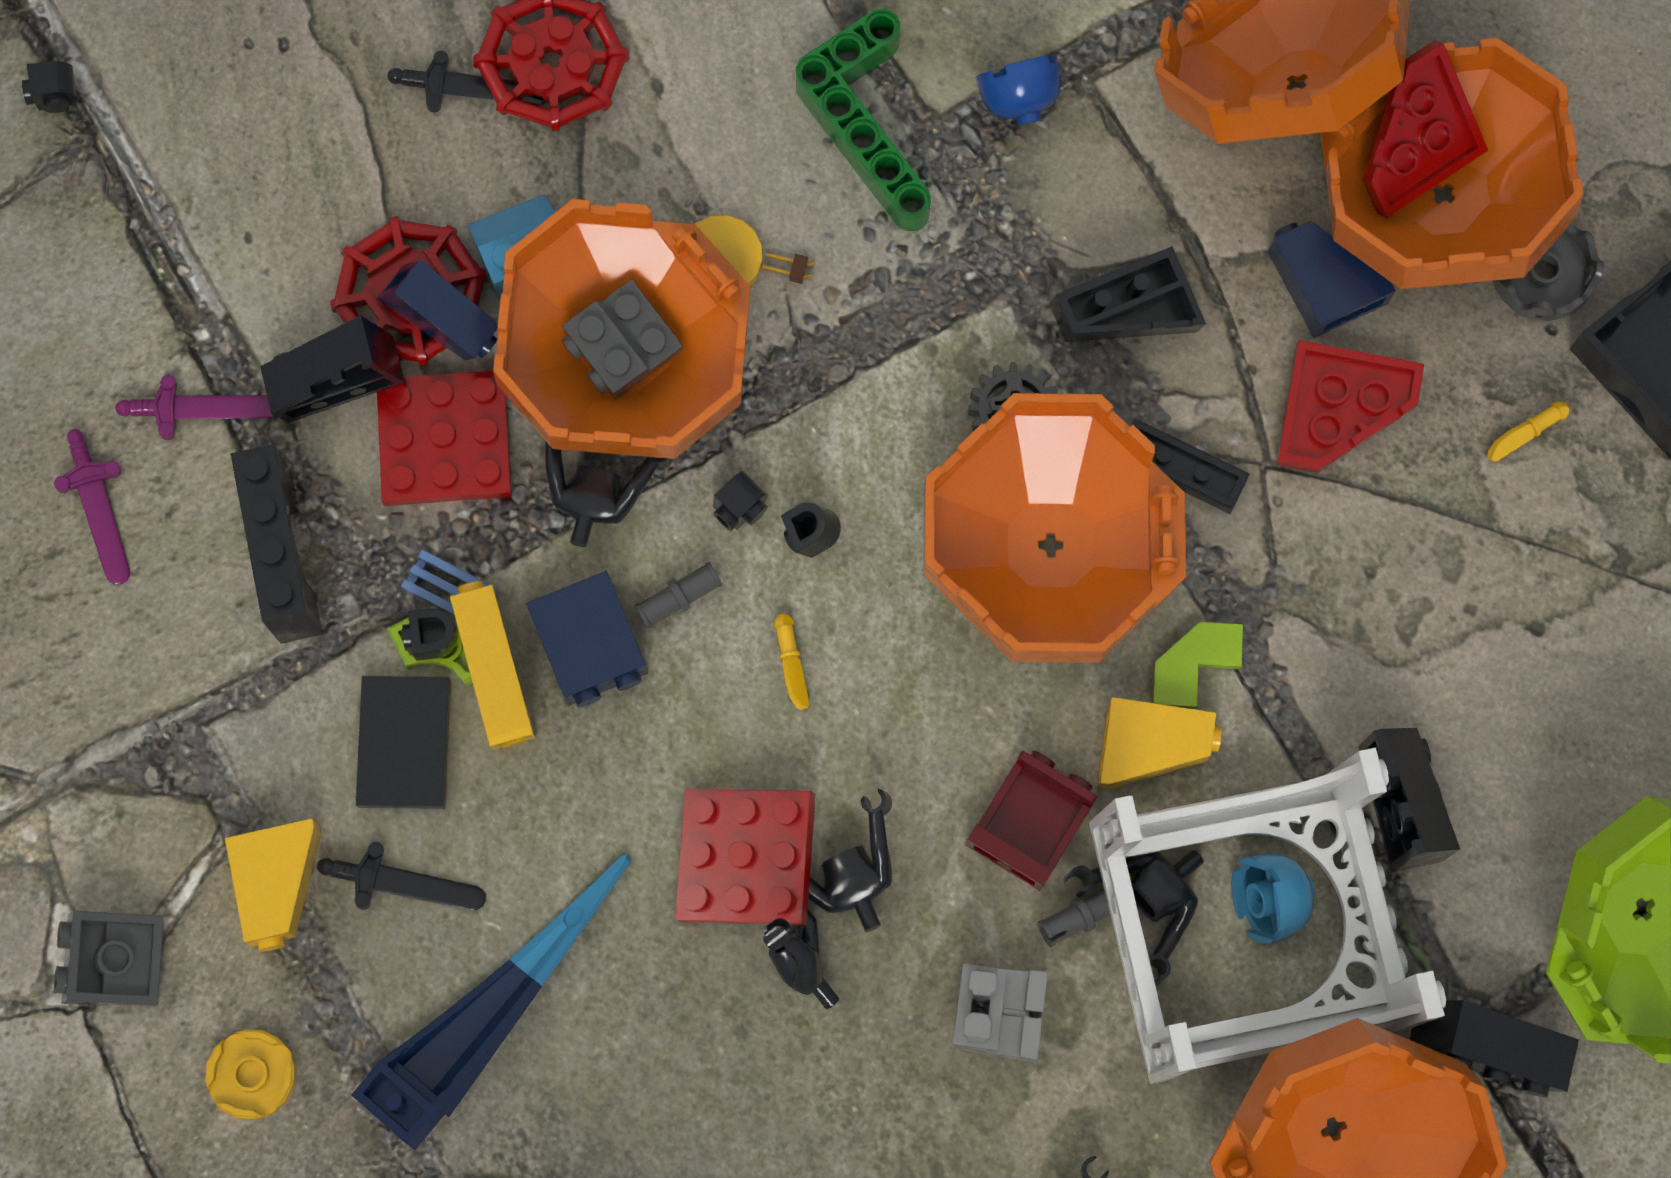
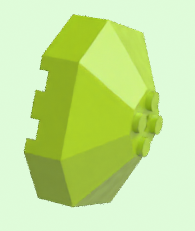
M1646 796L1576 850L1546 975L1586 1040L1630 1044L1657 1063L1671 1064V799ZM1638 899H1642L1645 902L1650 900V903L1646 906L1648 913L1644 917L1638 914L1633 916V913L1637 910L1636 902Z

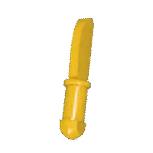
M1564 401L1553 402L1550 407L1533 418H1527L1525 422L1504 433L1494 441L1488 450L1487 458L1497 462L1532 440L1534 436H1540L1543 430L1554 423L1566 419L1570 412L1568 403Z
M781 613L776 616L773 623V629H776L781 652L779 658L782 660L789 697L796 708L804 710L808 708L810 703L802 664L799 659L801 653L797 649L793 630L795 624L792 617Z

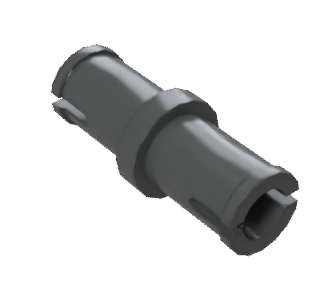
M710 562L705 563L706 565L677 582L673 578L666 582L668 587L643 602L635 604L648 629L680 609L683 612L691 608L690 603L717 587L723 586Z
M1105 889L1085 899L1077 897L1070 902V907L1038 921L1040 933L1048 946L1052 947L1059 941L1081 930L1089 932L1096 928V922L1110 916Z

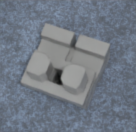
M963 964L953 1045L965 1051L1037 1063L1042 1019L1032 1018L1029 1015H1043L1048 972L1021 971Z

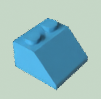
M545 194L467 225L499 301L503 292L505 252L555 213Z

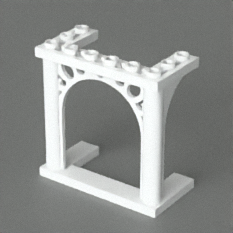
M1376 748L1358 751L1326 775L1304 782L1137 814L1132 795L1115 798L1089 822L1150 1084L1170 1080L1197 1068L1269 1054L1274 1049L1356 1018L1395 1033L1445 1016L1443 1008L1446 1006V995L1441 982L1435 980L1433 971L1418 973L1405 978V974L1408 971L1407 959L1403 949L1397 947L1394 930L1397 927L1395 912L1390 904H1386L1382 888L1386 883L1384 869L1379 861H1375L1371 845L1374 844L1375 840L1373 826L1368 818H1364L1362 807L1387 792L1386 785L1389 782L1388 770L1383 759L1378 758ZM1308 817L1303 825L1302 834H1295L1291 830L1289 823L1300 824L1302 823L1300 818ZM1328 820L1333 822L1336 827V838L1330 847L1321 849L1313 842V832L1319 822ZM1278 823V826L1275 827L1269 824ZM1240 835H1264L1278 838L1293 844L1311 856L1331 880L1338 894L1343 914L1344 931L1341 951L1326 981L1309 997L1289 1007L1187 1028L1186 1022L1165 1027L1125 858ZM1340 849L1342 851L1341 863H1345V869H1338L1333 861V855ZM1349 897L1354 898L1356 908H1351L1348 905L1347 900ZM1356 937L1364 938L1362 946L1367 951V954L1356 951L1354 945ZM1349 963H1360L1371 971L1374 977V984L1371 988H1360L1349 980L1346 974V968ZM1339 985L1353 999L1346 1001L1345 995H1342L1339 999L1333 1000V987ZM1318 1001L1323 1004V1006L1314 1007Z

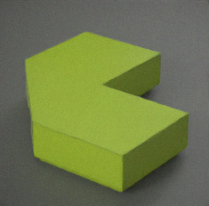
M1199 622L1155 661L1153 665L1152 703L1196 709L1198 699V667L1241 669L1243 624Z

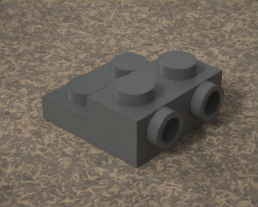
M632 279L600 303L596 300L562 325L566 336L561 341L576 361L581 357L584 358L592 369L587 373L590 381L600 394L608 390L615 400L683 350L682 344Z
M90 911L70 912L67 922H59L57 933V948L65 949L64 966H56L54 975V993L62 994L61 1004L157 1006L164 916Z

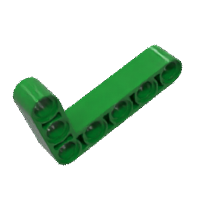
M876 9L798 61L796 66V92L894 223L905 231H917L922 229L928 222L931 195L921 179L849 87L850 84L891 58L899 48L900 21L898 16L887 9ZM877 30H885L891 36L879 39L874 37L872 33ZM844 52H851L858 57L853 61H844L838 56ZM811 74H817L824 78L818 84L808 83L804 79ZM834 106H843L848 112L842 116H836L828 110ZM859 137H865L870 139L873 144L866 148H860L852 142ZM883 169H890L897 176L891 180H884L877 173ZM907 201H915L922 208L917 212H908L901 205Z

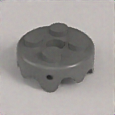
M1570 224L1539 260L1546 261L1552 265L1555 271L1553 278L1543 279L1539 277L1533 267L1524 278L1494 280L1493 283L1501 299L1520 315L1543 321L1562 319L1575 313L1590 298L1602 278L1604 262L1600 261L1593 235L1588 231L1579 230Z

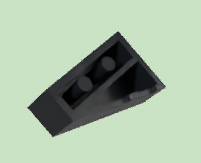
M1173 246L1056 294L1049 303L1065 342L1196 333L1206 325Z
M1446 1000V1006L1443 1008L1445 1016L1411 1029L1409 1040L1466 1063L1471 1071L1482 1073V1078L1503 1085H1509L1510 1082L1521 1084L1522 1092L1548 1098L1549 1091L1568 1092L1579 1039L1464 1000Z

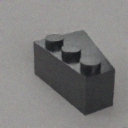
M361 315L289 352L275 356L273 360L260 366L271 414L288 423L405 383L393 335Z

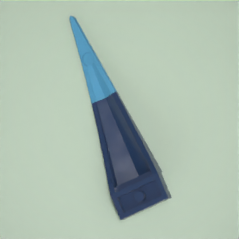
M627 854L621 855L574 902L507 962L447 1011L382 1058L351 1095L404 1143L416 1150L444 1115L450 1117L626 870L631 862V858Z

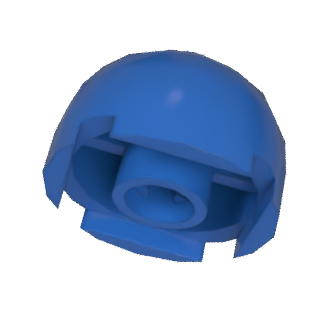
M1056 54L1049 57L1045 55L1004 66L998 73L993 74V71L990 70L975 77L980 96L987 109L1001 119L1016 118L1018 126L1042 120L1041 111L1054 104L1061 88V75Z

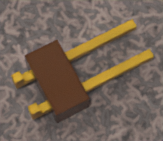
M770 253L765 254V257L793 264L791 271L762 265V269L790 275L789 281L802 284L804 279L811 280V274L805 275L807 267L814 268L815 262L808 263L807 256L795 254L794 259Z

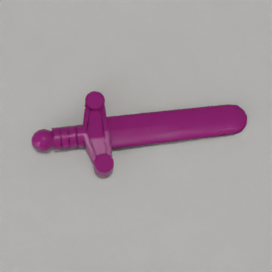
M170 375L162 377L155 399H131V401L125 399L115 405L116 412L121 416H155L158 432L164 440H170L174 437V426L177 419L276 417L271 414L267 395H176L177 383L174 377Z
M71 429L67 434V441L70 444L69 448L75 468L65 475L57 477L54 481V486L60 493L78 489L105 576L114 585L123 584L130 576V568L103 482L110 478H117L121 474V468L115 461L108 463L92 462L83 433L79 429Z

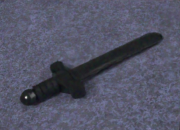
M437 51L434 54V59L426 72L393 68L387 73L388 80L395 85L402 83L403 86L425 88L426 106L433 113L441 109L443 94L494 100L483 76L448 72L449 60L447 53L444 51ZM503 79L508 91H512L517 86L514 80ZM526 95L522 99V101L534 105L544 103L543 97L533 95V97Z
M373 842L368 846V851L359 864L340 860L333 861L330 858H323L317 863V870L322 875H331V877L355 882V904L360 910H366L370 907L373 891L466 910H478L486 902V894L483 889L477 886L380 865L384 849L379 842Z

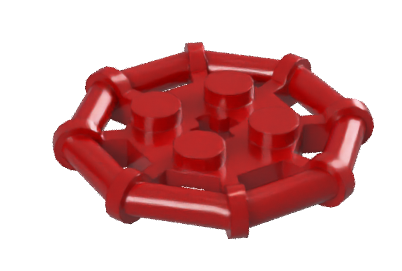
M518 0L504 7L496 6L491 11L492 19L480 50L473 56V66L479 69L497 103L496 110L501 115L511 114L550 127L552 132L560 131V127L598 110L607 111L613 104L611 97L624 63L628 62L630 57L629 50L623 47L605 13L606 6L600 1L591 3L585 0ZM552 7L584 18L577 25L573 24L566 17H553ZM544 8L545 17L523 27L514 21ZM593 27H595L606 50L594 51L586 34ZM504 31H507L513 36L508 55H496ZM549 52L557 53L561 56L558 58L559 66L552 68L550 63L542 64L540 61L545 58L544 54ZM595 65H606L598 87H594L589 83L591 71L593 72ZM509 69L517 84L512 91H508L498 70ZM580 93L586 97L561 109L558 107L559 102ZM526 95L533 97V95L543 97L544 102L550 103V110L522 101V99Z
M398 216L390 217L389 223L353 246H345L341 252L344 258L335 298L330 301L331 311L337 313L342 321L346 323L359 316L355 310L356 307L368 305L378 320L376 325L385 331L394 330L400 334L412 333L414 345L395 342L399 359L418 362L419 366L428 365V360L447 348L433 338L424 343L423 331L376 298L403 265L421 259L452 286L466 285L464 295L479 306L483 283L488 280L487 272L478 266L456 235L457 229L451 225L440 227L399 220ZM404 238L433 242L429 249L422 248V251L411 249V246L404 245ZM394 240L395 247L374 261L367 257ZM444 250L449 252L461 269V272L451 274L448 272L439 259ZM358 268H364L368 271L367 285L364 286L363 292L353 294Z

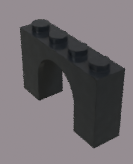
M274 444L230 453L262 622L280 644L323 635L316 595L304 576L291 525L290 514L300 513L291 470Z

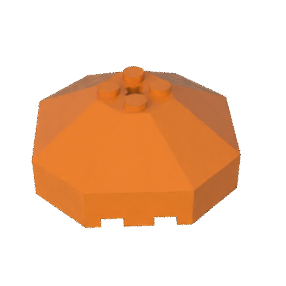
M1190 0L1185 4L1186 9L1182 11L1183 18L1178 21L1177 33L1171 17L1165 18L1161 25L1159 43L1162 53L1161 58L1156 59L1154 72L1166 108L1218 144L1338 131L1403 81L1411 0ZM1293 81L1298 83L1304 82L1306 87L1303 89L1296 87L1291 90L1290 83Z
M1499 38L1480 39L1479 46L1455 48L1454 42L1443 43L1488 151L1388 218L1378 215L1363 182V177L1391 90L1340 130L1320 133L1333 241L1400 289L1524 278L1578 215L1584 192L1582 179L1578 177L1576 164L1578 153L1573 123L1570 124L1568 113L1569 96L1567 85ZM1446 187L1451 188L1450 197L1454 201L1449 203L1444 200L1440 204L1434 201L1436 194L1433 190L1435 188L1441 191Z
M571 199L505 252L503 292L500 299L497 351L493 368L496 383L552 449L675 459L741 405L751 287L695 224L652 221V211L646 205L616 202L615 207L591 205L590 200ZM632 279L682 344L683 350L615 400L608 390L600 394L590 381L587 373L592 369L584 358L581 357L576 361L561 341L566 336L562 325L596 300L600 303Z
M1013 393L1001 405L1000 410L985 424L982 423L957 447L956 452L925 477L923 576L1011 662L1100 663L1186 578L1185 492L1152 462L1155 455V445L1134 425L1130 427L1113 411L1114 406L1102 394ZM1046 535H1054L1055 542L1062 543L1063 549L1056 550L1055 557H1047L1046 550L1039 549L1038 543L1045 542Z
M1359 1018L1270 1051L1209 1161L1214 1178H1501L1508 1166L1486 1087L1466 1063ZM1334 1117L1337 1122L1344 1121V1124L1338 1127V1134L1331 1137L1328 1132L1321 1133V1130L1327 1127L1328 1119Z

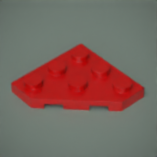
M1434 40L1406 58L1403 81L1390 92L1363 177V182L1378 215L1388 218L1488 151L1442 42Z
M1299 340L1294 354L1276 465L1318 473L1414 410L1419 401L1424 364Z

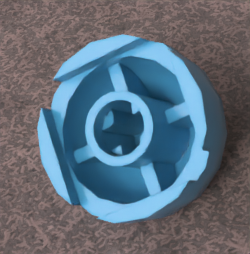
M1273 853L1242 858L1238 862L1242 864L1241 869L1233 871L1231 877V894L1238 919H1242L1246 915L1250 926L1253 928L1247 930V934L1259 944H1271L1297 934L1309 921L1313 909L1315 887L1311 878L1296 861L1285 855Z

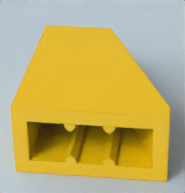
M1112 697L1107 707L1096 790L1108 791L1206 763L1211 756V752H1218L1220 748L1222 727L1215 726L1216 713Z
M311 818L225 838L244 943L251 947L257 946L259 952L280 949L285 946L284 940L295 938L297 935L321 836L320 825Z

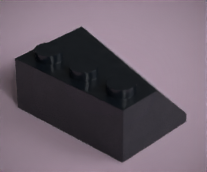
M1417 728L1374 730L1358 748L1359 751L1376 748L1378 758L1383 759L1387 766L1389 782L1386 785L1387 792L1372 802L1391 873L1443 862L1458 852L1460 846L1443 802L1440 787L1430 765L1431 754L1426 739H1421Z

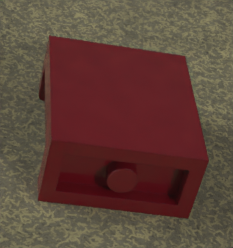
M1021 751L1016 763L978 825L976 824L968 837L965 846L1038 891H1041L1098 796L1091 792L1093 786L1083 778L1075 774H1070L1069 777H1066L1053 769L1055 763L1047 756L1037 751H1032L1031 755Z

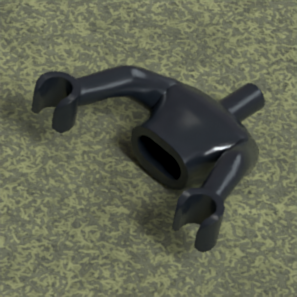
M546 442V474L553 504L562 512L577 518L570 543L575 546L586 547L593 522L604 524L620 523L635 505L655 470L667 468L673 459L647 457L625 485L621 494H619L621 476L592 466L578 465L574 476L566 485L561 450L552 449Z
M880 788L878 793L882 800L877 808H872L871 802L866 796L861 798V806L869 814L872 860L867 855L863 846L851 848L822 863L825 888L821 887L811 877L809 884V900L826 912L833 914L855 908L865 932L873 931L881 926L871 900L891 886L892 865L884 815L892 808V798Z
M1191 850L1175 865L1159 852L1125 858L1129 874L1138 870L1131 884L1136 905L1142 913L1154 922H1158L1163 917L1175 913L1153 955L1149 957L1150 965L1154 966L1159 974L1158 978L1154 981L1155 986L1165 980L1170 974L1171 967L1168 959L1188 927L1198 905V898L1186 880L1190 874L1204 863L1202 856L1195 850ZM1083 865L1076 866L1064 877V883L1071 877H1078L1082 881L1083 888L1075 895L1077 897L1083 896L1093 885L1103 883L1099 867L1090 870Z
M808 909L807 926H798V935L793 931L789 922L783 918H777L764 927L763 941L769 948V957L782 980L790 988L801 994L809 995L813 993L825 1009L833 1007L839 1001V997L823 978L817 921L811 911Z

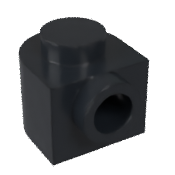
M62 61L27 64L28 79L22 80V90L26 105L35 104L39 111L60 113L67 111L69 106L77 101L74 71L71 64Z
M741 471L714 495L713 508L716 509L714 516L729 531H732L734 528L738 530L745 522L752 525L768 509V506L764 503L768 494L744 471Z
M807 502L799 504L781 515L786 527L784 531L785 540L795 553L813 558L832 547L839 538L841 531L840 520L833 511Z
M436 608L408 611L409 624L402 625L403 643L405 651L412 650L416 661L442 658L454 650L458 641V632L451 617L446 612Z

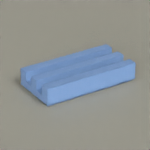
M421 550L418 556L419 560L416 565L413 564L409 571L410 575L407 580H404L401 588L455 617L450 602L416 585L418 580L422 579L452 596L459 594L456 586L426 571L427 565L463 584L481 580ZM483 581L484 587L490 585ZM494 587L495 594L497 596L499 591L497 588Z

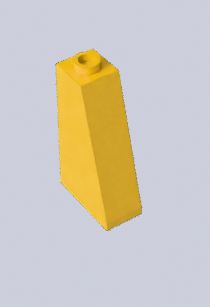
M481 580L457 587L459 594L450 596L489 746L495 751L536 739L493 585L484 587Z

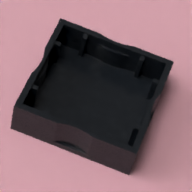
M1670 260L1648 284L1632 295L1626 296L1583 331L1569 349L1671 460Z

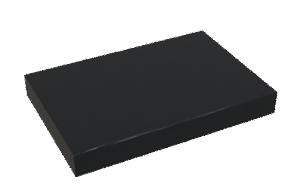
M362 676L356 806L358 808L445 809L451 685L449 677Z

